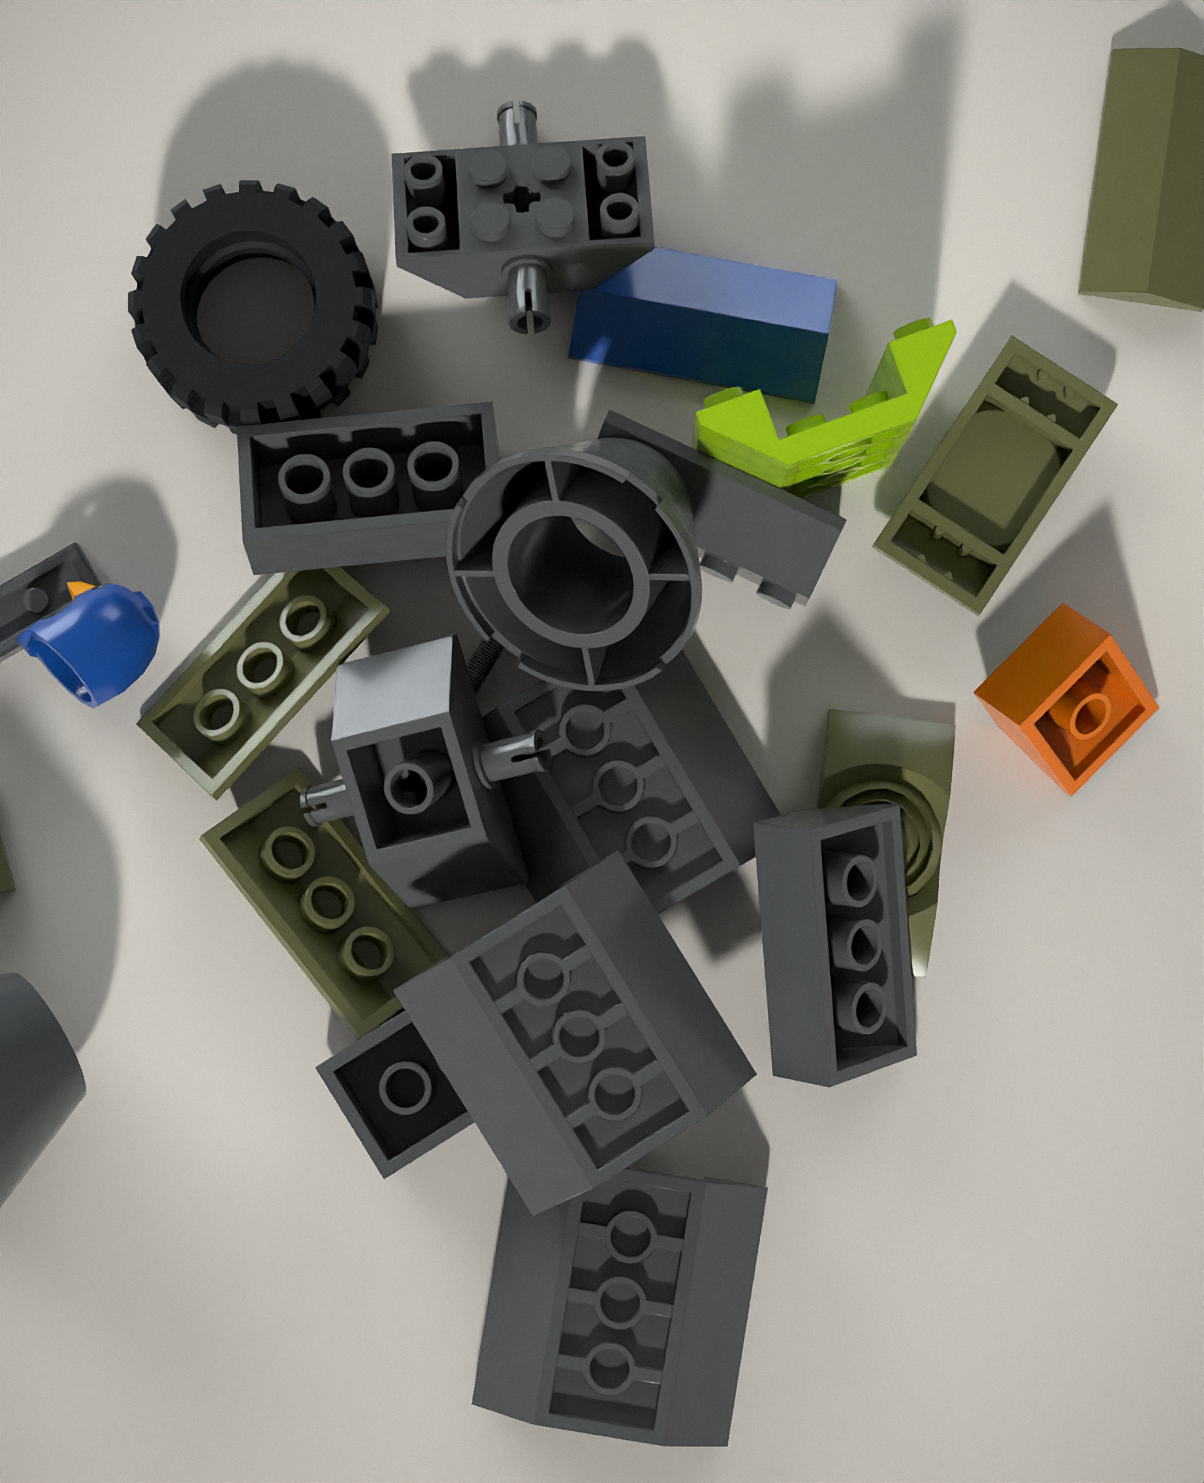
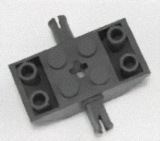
M513 101L501 105L497 110L500 146L391 154L396 265L398 268L465 299L509 296V325L511 329L517 333L528 334L527 311H532L534 334L545 331L551 324L548 293L593 290L655 249L645 136L538 143L537 110L535 106L526 101H519L520 122L515 123Z
M457 633L337 665L331 742L343 779L302 788L300 793L301 808L325 803L317 805L316 810L303 814L308 824L312 827L319 826L324 822L354 816L370 867L410 909L527 883L530 877L501 780L536 771L543 772L549 770L551 767V751L546 749L534 752L538 750L537 746L548 743L546 736L540 729L494 742L488 740ZM418 774H420L425 781H421Z

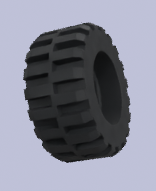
M240 180L239 192L226 194L222 185L218 184L204 189L203 193L207 201L193 208L184 199L170 210L176 220L167 229L156 224L146 237L151 250L147 257L136 256L131 275L137 282L136 290L128 292V312L135 322V327L131 332L137 349L147 363L146 366L167 394L182 409L187 408L199 421L213 428H216L219 424L227 426L233 434H237L236 426L322 418L319 412L330 402H333L338 407L351 394L348 385L354 377L362 379L370 364L367 355L369 346L376 345L379 326L375 311L378 308L376 291L363 252H360L354 235L343 221L337 222L332 218L329 207L314 197L306 202L300 199L296 188L277 183L274 191L270 192L263 191L259 180ZM250 258H274L294 265L307 279L314 297L313 318L299 342L281 356L256 364L229 362L212 352L200 335L196 315L203 292L213 278L230 265Z

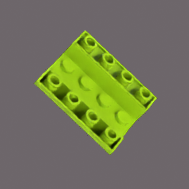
M928 317L913 321L896 329L893 332L895 340L888 342L865 397L849 405L851 414L826 422L823 414L806 417L787 426L785 430L788 436L779 439L761 390L758 389L743 394L741 387H732L717 392L703 400L705 409L695 413L691 447L802 499L891 467L919 416L955 338L957 330L954 322L951 319L934 326L932 319Z

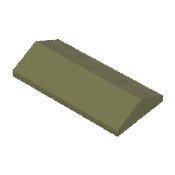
M1183 48L1112 49L1078 294L1199 312L1204 310V55Z
M342 567L274 573L143 715L136 725L217 801L335 673L337 665L346 661L391 610Z
M298 767L206 831L199 840L350 1032L359 1040L403 1009L402 1004L393 991L395 988L447 957L448 954L414 911L370 867L364 848L341 819L324 822L322 825L313 827L308 824L303 814L314 811L317 805L325 803L301 808V790L303 787L313 784Z

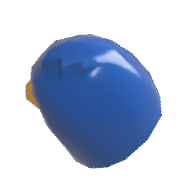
M82 581L66 582L73 602L55 616L38 620L22 632L16 641L29 656L37 657L50 674L81 703L94 709L123 693L144 674L157 651L160 639V621L155 607L141 591L132 592L128 588L117 584L94 586Z

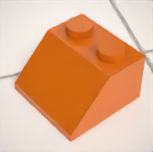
M1064 603L1039 625L973 692L998 727L1071 797L1160 708L1112 635Z

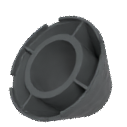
M609 437L519 452L492 464L470 484L451 515L446 538V561L451 584L461 608L486 642L492 636L504 648L522 660L517 666L518 668L539 679L558 686L585 691H611L631 687L660 673L665 665L683 649L695 629L702 603V579L690 496L682 477L674 466L664 456L647 445L630 439ZM571 517L586 521L602 530L619 546L625 557L611 554L597 547L579 531Z
M18 973L0 974L1 1208L86 1095L84 1075L66 1034L43 998Z

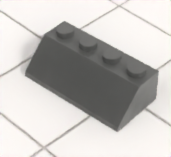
M609 409L597 439L609 437L625 438L647 445L664 456L682 477L691 500L698 556L701 558L700 569L727 582H733L736 575L759 585L756 592L758 596L777 606L791 609L793 603L796 602L806 607L847 519Z
M879 804L798 810L754 822L773 1076L830 1088L917 1056L900 805Z

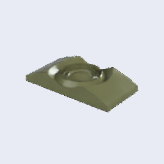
M1011 335L872 547L979 616L1118 404Z
M829 709L817 809L879 804L900 805L911 975L926 977L938 905L940 863L951 795L956 725Z

